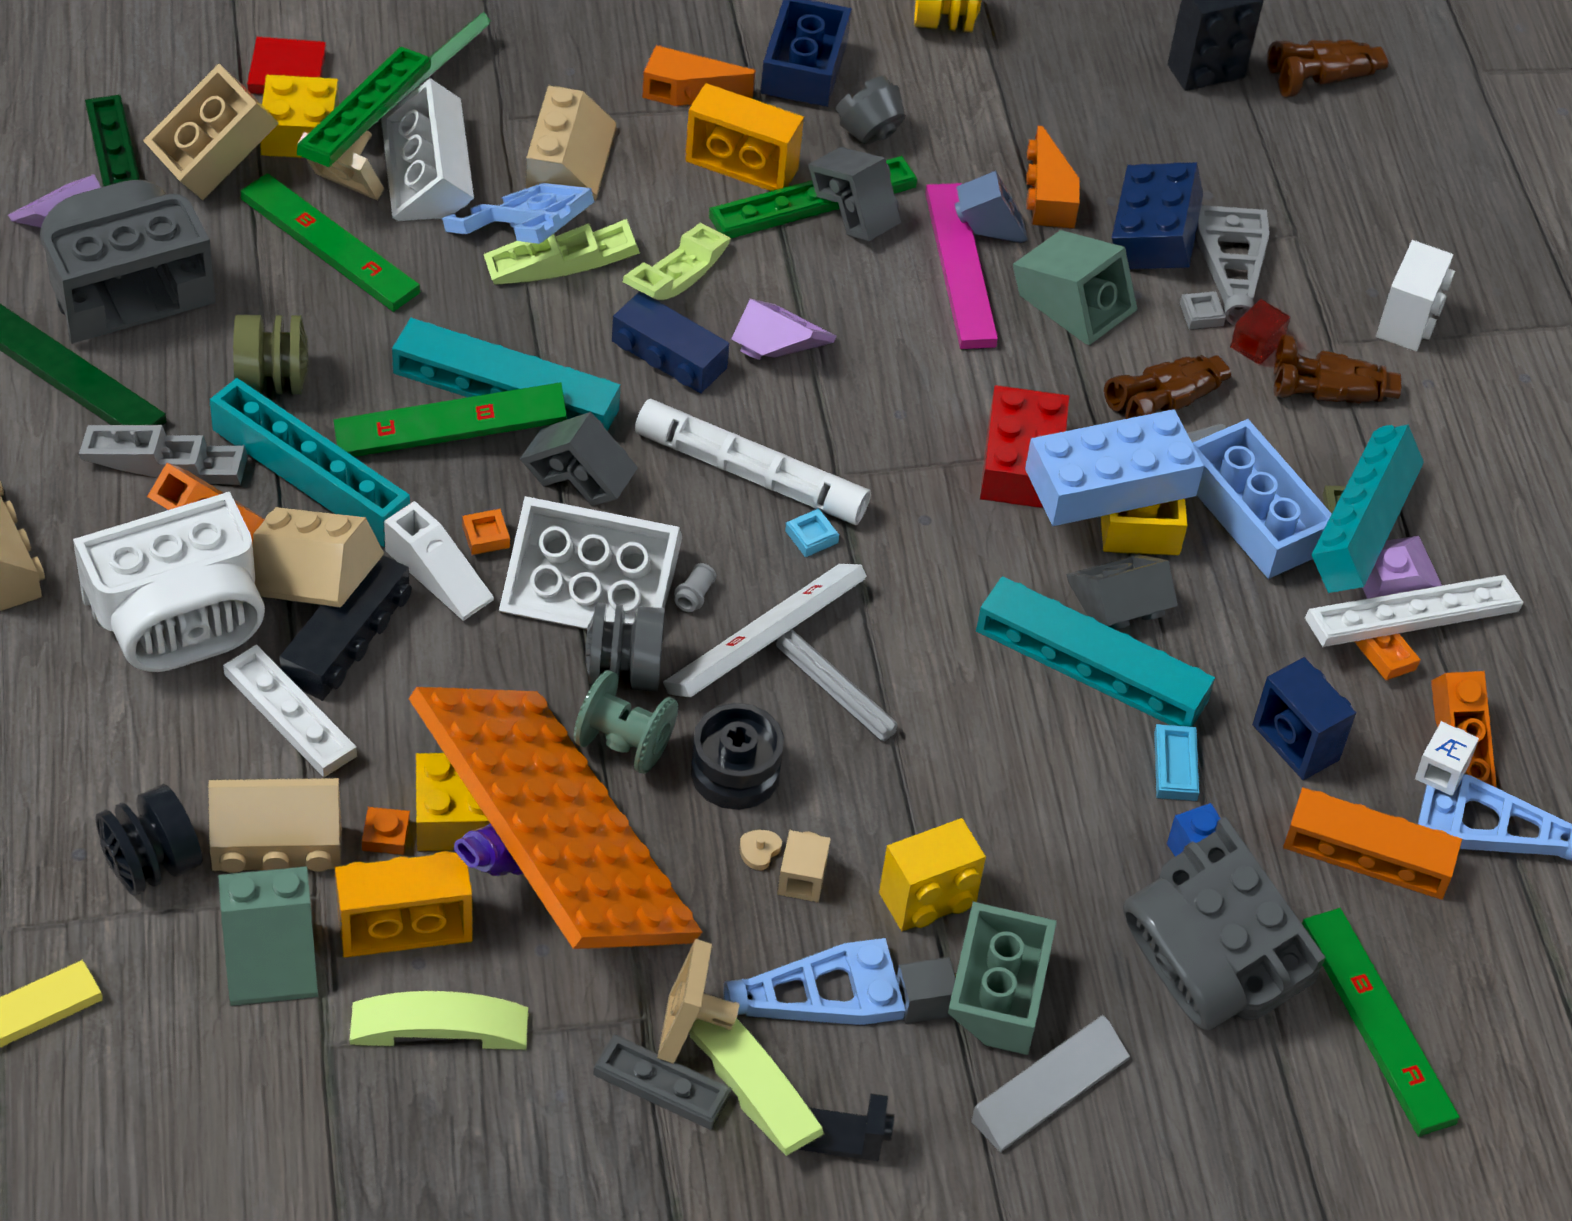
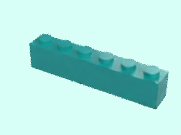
M410 318L392 347L393 374L464 397L561 382L567 420L592 412L608 431L619 411L620 384L583 373L570 367L561 366L536 356L517 352L501 345L473 338L467 334L448 330L432 323Z
M238 378L234 379L210 398L213 431L235 446H245L248 455L334 514L366 517L379 544L385 548L384 521L410 504V495Z
M1409 424L1397 427L1386 425L1373 432L1311 554L1328 593L1365 586L1423 466L1424 460Z
M1002 576L980 607L976 632L1166 724L1193 727L1209 702L1215 677L1205 673L1200 668L1192 667L1169 656L1162 650L1152 648L1126 633L1110 628L1093 617L1085 616L1068 608L1057 600L1045 597L1021 583Z

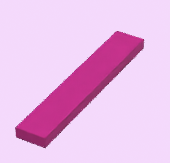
M962 184L926 185L925 195L960 349L994 348L997 345L998 338L973 231L968 222H961L955 208V203L959 202L957 186Z

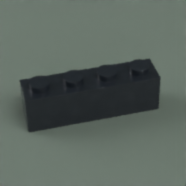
M383 555L342 607L327 605L319 607L280 655L281 670L303 692L321 701L327 697L332 689H338L346 677L347 670L354 661L358 662L364 657L369 642L377 633L381 634L384 632L390 621V616L397 607H403L407 603L412 591V586L409 585V567Z

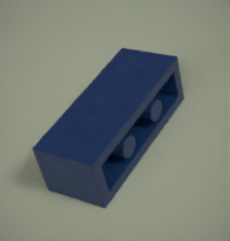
M641 291L613 315L612 342L700 394L728 367L729 342Z

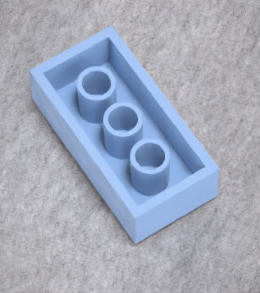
M1175 409L1031 438L1025 470L1052 526L1194 497L1197 495L1204 468Z
M1249 419L1193 442L1204 465L1197 496L1268 579L1313 559L1311 554L1332 513Z

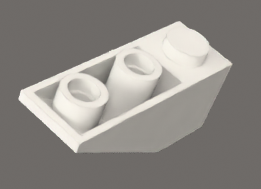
M412 502L384 521L385 551L397 562L408 566L409 573L463 621L494 600L491 592L443 526L417 502Z

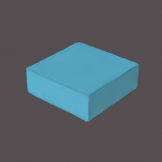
M819 508L786 522L785 532L805 557L831 547L839 541L838 532Z

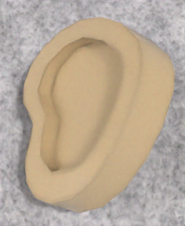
M768 830L750 831L742 835L740 839L741 858L746 865L755 870L767 869L770 859L778 855L782 847L781 838L776 833Z

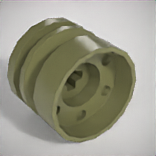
M235 315L233 335L234 379H240L262 394L265 378L273 377L276 394H283L285 377H290L292 394L302 395L303 384L308 374L309 362L308 336L303 326L302 315L291 316L290 332H284L283 315H276L273 332H265L262 315Z

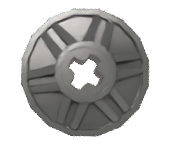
M596 602L595 612L588 624L585 664L589 675V686H592L596 679L599 678L602 669H608L618 675V681L621 671H629L632 690L658 692L665 608L638 606L634 622L625 623L623 605L616 604L614 622L606 621L607 603Z

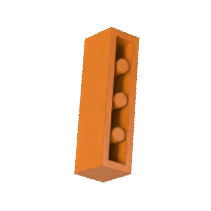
M1302 787L1283 848L1443 900L1453 875L1462 838L1450 835L1442 830H1434L1409 822L1402 817H1394L1369 809L1361 804H1353L1329 796L1321 791H1313Z

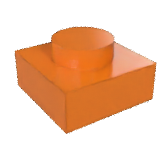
M501 509L462 516V527L472 555L510 548V536Z
M368 807L362 836V851L404 855L410 824V811Z

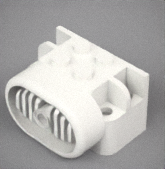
M230 492L73 539L84 605H91L92 615L97 625L114 632L126 660L137 669L148 672L169 671L229 652L250 639L263 621L265 607L254 583L255 568L251 534Z

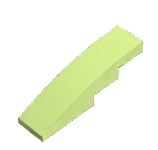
M625 219L595 232L592 231L588 223L558 236L552 234L539 244L515 241L483 255L493 283L507 284L571 275L605 266L637 255L640 252L629 223Z
M737 1018L731 1030L699 1019L694 1021L689 1031L690 1038L712 1059L715 1073L738 1096L741 1109L786 1156L824 1134L821 1125L772 1058Z

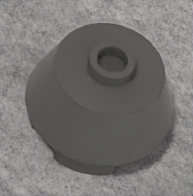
M879 76L865 82L867 88L861 90L853 97L848 93L836 106V111L841 119L840 126L863 144L887 139L896 132V128L906 117L899 86L893 85L886 76Z

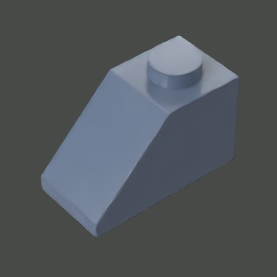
M997 171L957 186L959 202L955 203L956 212L961 222H968L975 234L1020 243L1028 240L1023 215Z

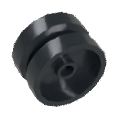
M742 703L717 706L703 715L695 727L691 778L695 789L706 801L721 808L742 810L757 807L772 796L779 785L784 735L779 723L767 711L751 704Z

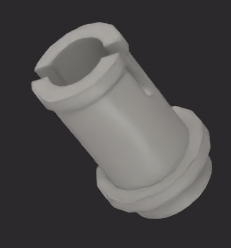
M698 563L694 566L692 573L685 583L678 585L675 589L674 601L681 610L693 612L702 607L704 595L717 578L714 569L707 564Z

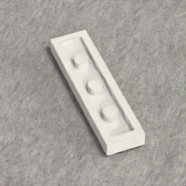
M258 645L253 646L223 665L224 675L323 778L357 757V747Z

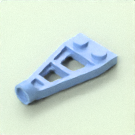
M1464 774L1453 796L1426 784L1417 824L1434 830H1442L1450 835L1462 838L1460 849L1556 855L1572 861L1571 823L1470 775ZM1469 801H1477L1492 808L1499 816L1498 826L1491 830L1472 829L1465 826L1462 822L1465 804ZM1517 816L1537 825L1540 829L1538 837H1519L1509 834L1507 832L1509 818Z
M886 938L844 943L749 979L725 981L723 987L724 1000L739 1003L737 1015L746 1014V1016L866 1025L902 1020L905 1014V1007ZM835 970H844L848 973L854 998L850 1001L826 1000L818 994L816 979ZM794 980L803 982L807 997L806 1002L782 1003L776 1000L774 992L776 985ZM747 995H750L752 997V1000L748 999Z

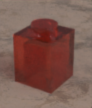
M1260 299L1236 322L1230 347L1258 365H1261L1277 349L1281 336L1287 333L1291 317Z

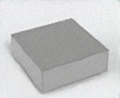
M1216 291L1181 295L1180 306L1189 329L1224 326L1226 316Z

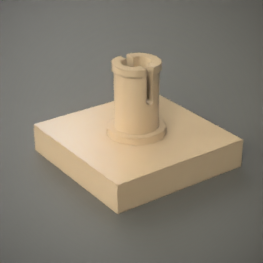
M368 130L330 167L308 160L317 175L377 201L384 190L368 159L360 156L368 140L372 137ZM304 132L299 142L309 133Z
M695 939L668 997L658 1059L671 1063L675 1062L695 1019L724 1027L727 1030H731L736 1021L739 1003H733L704 993L712 947L710 943Z

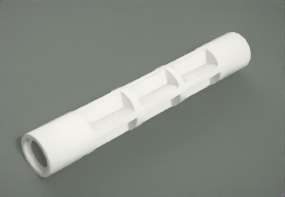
M648 399L637 417L635 424L636 434L781 493L815 509L819 508L822 512L853 525H857L866 512L871 498V490L695 418L656 400Z

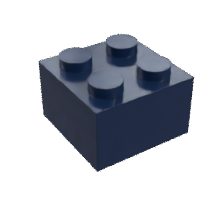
M1303 657L1267 676L1252 725L1302 780H1305L1340 761L1356 712L1350 702L1327 682L1324 674L1319 669L1314 668Z

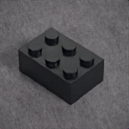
M1181 0L1167 65L1184 91L1245 78L1264 0Z

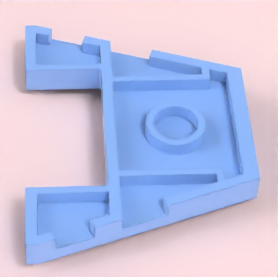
M541 183L502 197L503 204L499 206L480 204L470 208L472 213L470 216L457 218L456 214H451L443 217L442 220L446 232L469 234L493 221L510 223L511 227H514L517 241L539 244L594 203L591 188Z

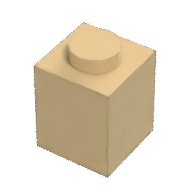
M789 830L777 895L819 902L831 838L819 836L813 832Z

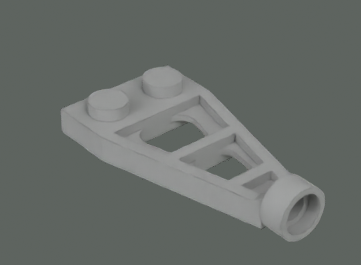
M1201 205L1196 240L1223 299L1226 320L1233 325L1247 324L1254 318L1253 297L1269 238L1267 210ZM1218 241L1247 243L1250 245L1248 254L1223 253ZM1225 269L1248 270L1247 280L1229 279ZM1237 307H1244V308L1241 309V310H1236V309H1234V308H1237Z

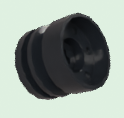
M161 784L137 796L138 817L123 802L115 807L116 817L107 809L97 813L95 817L104 856L113 873L133 896L145 891V880L153 887L161 883L159 863L164 866L170 875L177 877L200 866L203 862L202 851L193 825L176 794L165 784Z

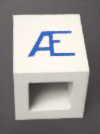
M1441 721L1422 755L1415 779L1453 796L1472 760L1479 738Z

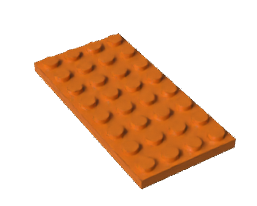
M442 687L415 688L408 698L573 949L693 944L695 939L699 938L703 931L694 920L691 910L678 897L671 886L669 878L656 865L650 856L649 849L639 840L630 827L627 817L619 811L608 795L607 788L597 779L588 766L585 756L577 750L567 735L566 728L558 722L547 706L546 699L538 691Z

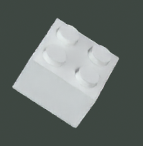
M1414 240L1411 241L1391 286L1376 334L1377 338L1414 351L1418 350L1423 338L1430 339L1437 319L1432 318V315L1440 316L1447 298L1441 292L1442 290H1449L1455 274V270L1449 269L1454 254Z

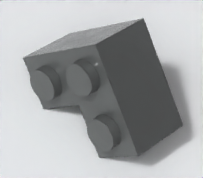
M839 147L808 164L816 196L839 203L847 235L870 241L901 223L898 201L894 195L890 180V168L884 157Z
M592 412L541 428L520 458L543 487L569 479L591 506L618 499L638 469L626 451L619 446Z

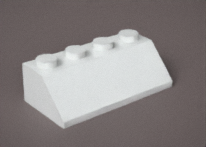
M430 78L381 118L392 218L397 221L442 219L448 215L455 214L474 199L461 99Z

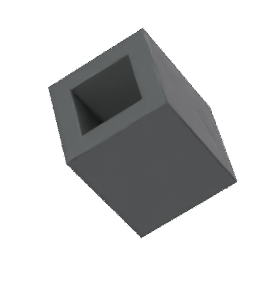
M950 957L899 964L897 982L905 1007V1024L952 1017L948 1014V1009L957 973L953 971Z

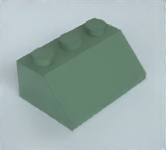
M972 903L948 1014L984 1045L1028 1055L1036 1025L1057 923L1056 920L982 903Z

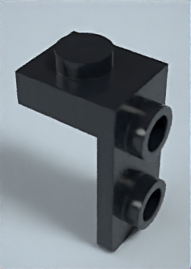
M870 1094L866 1116L808 1107L821 1125L824 1134L797 1150L879 1161L882 1141H891L895 1114L886 1113L888 1096Z

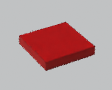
M257 36L247 82L248 91L254 94H264L266 75L322 78L327 51L326 42Z

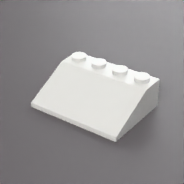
M525 496L499 612L587 630L588 624L595 612L596 602L607 603L606 621L614 622L616 604L623 605L625 623L634 622L638 606L665 608L682 541L680 527Z

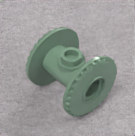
M605 671L593 683L583 701L575 723L574 741L577 745L586 747L600 731L605 733L607 738L606 745L615 751L626 753L634 746L637 748L634 761L635 771L646 774L656 765L669 742L678 715V703L675 699L667 697L658 705L654 713L640 707L631 710V703L616 697L618 675L613 671Z

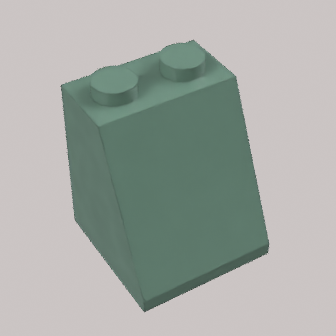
M1060 230L1013 263L1019 295L1085 344L1091 345L1137 310L1126 250L1123 246Z
M307 866L218 875L230 1006L318 997Z

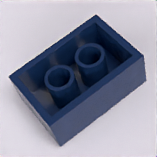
M783 0L763 61L760 93L828 107L848 42L852 8L813 0Z
M1197 162L1127 165L1112 234V243L1125 247L1129 269L1190 267L1203 199V189Z

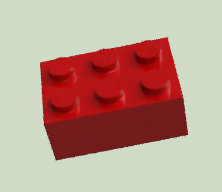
M999 385L994 386L988 421L980 492L981 500L1044 508L1025 470L1031 438L1066 431L1069 395Z

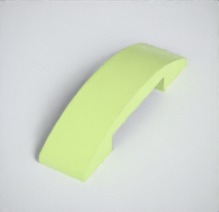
M699 223L682 235L678 249L654 266L643 262L624 275L623 283L657 300L675 297L696 283L712 267L729 245L730 237Z
M414 991L379 995L353 1002L350 1045L394 1046L395 1037L482 1039L483 1049L526 1050L528 1007L504 999L462 992Z

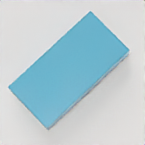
M1156 724L1154 731L1156 798L1197 801L1199 796L1196 727Z

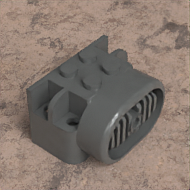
M128 180L70 196L53 207L42 223L40 238L46 252L50 283L55 291L56 303L61 313L66 316L71 344L216 303L210 239L191 202L182 195L166 194L162 188L149 181Z
M1226 816L1218 820L1214 833L1198 843L1191 842L1186 845L1182 853L1170 859L1162 867L1158 880L1127 898L1123 904L1125 920L1141 951L1181 1009L1198 1027L1204 1030H1212L1235 1015L1245 1020H1255L1266 1015L1313 985L1325 960L1321 950Z

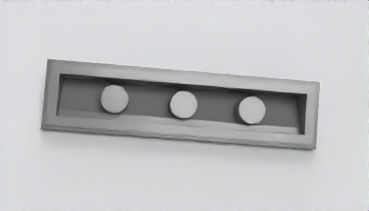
M1101 1015L979 1102L974 1108L971 1122L1001 1153L1128 1061L1130 1056L1110 1022L1104 1015Z

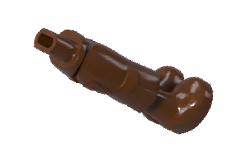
M1281 40L1272 42L1267 52L1269 71L1271 73H1280L1279 89L1284 97L1296 96L1303 86L1304 79L1313 76V80L1316 83L1329 84L1345 79L1370 76L1376 70L1388 68V58L1382 47H1370L1367 43L1362 42L1360 44L1353 40H1337V42L1331 40H1310L1307 45Z
M1283 334L1279 340L1274 363V375H1276L1274 394L1277 397L1288 398L1293 394L1310 393L1313 398L1320 401L1355 403L1381 402L1384 397L1399 399L1401 373L1387 371L1385 365H1380L1378 368L1377 364L1348 358L1346 355L1329 351H1321L1315 359H1311L1298 353V344L1294 336Z
M1203 355L1197 357L1187 356L1174 360L1172 363L1163 362L1147 367L1143 371V375L1140 376L1118 375L1112 377L1104 385V396L1112 410L1120 411L1126 408V419L1153 414L1159 409L1161 411L1173 409L1178 411L1188 407L1196 399L1218 389L1222 381L1230 379L1232 374L1230 368L1218 355L1210 358Z

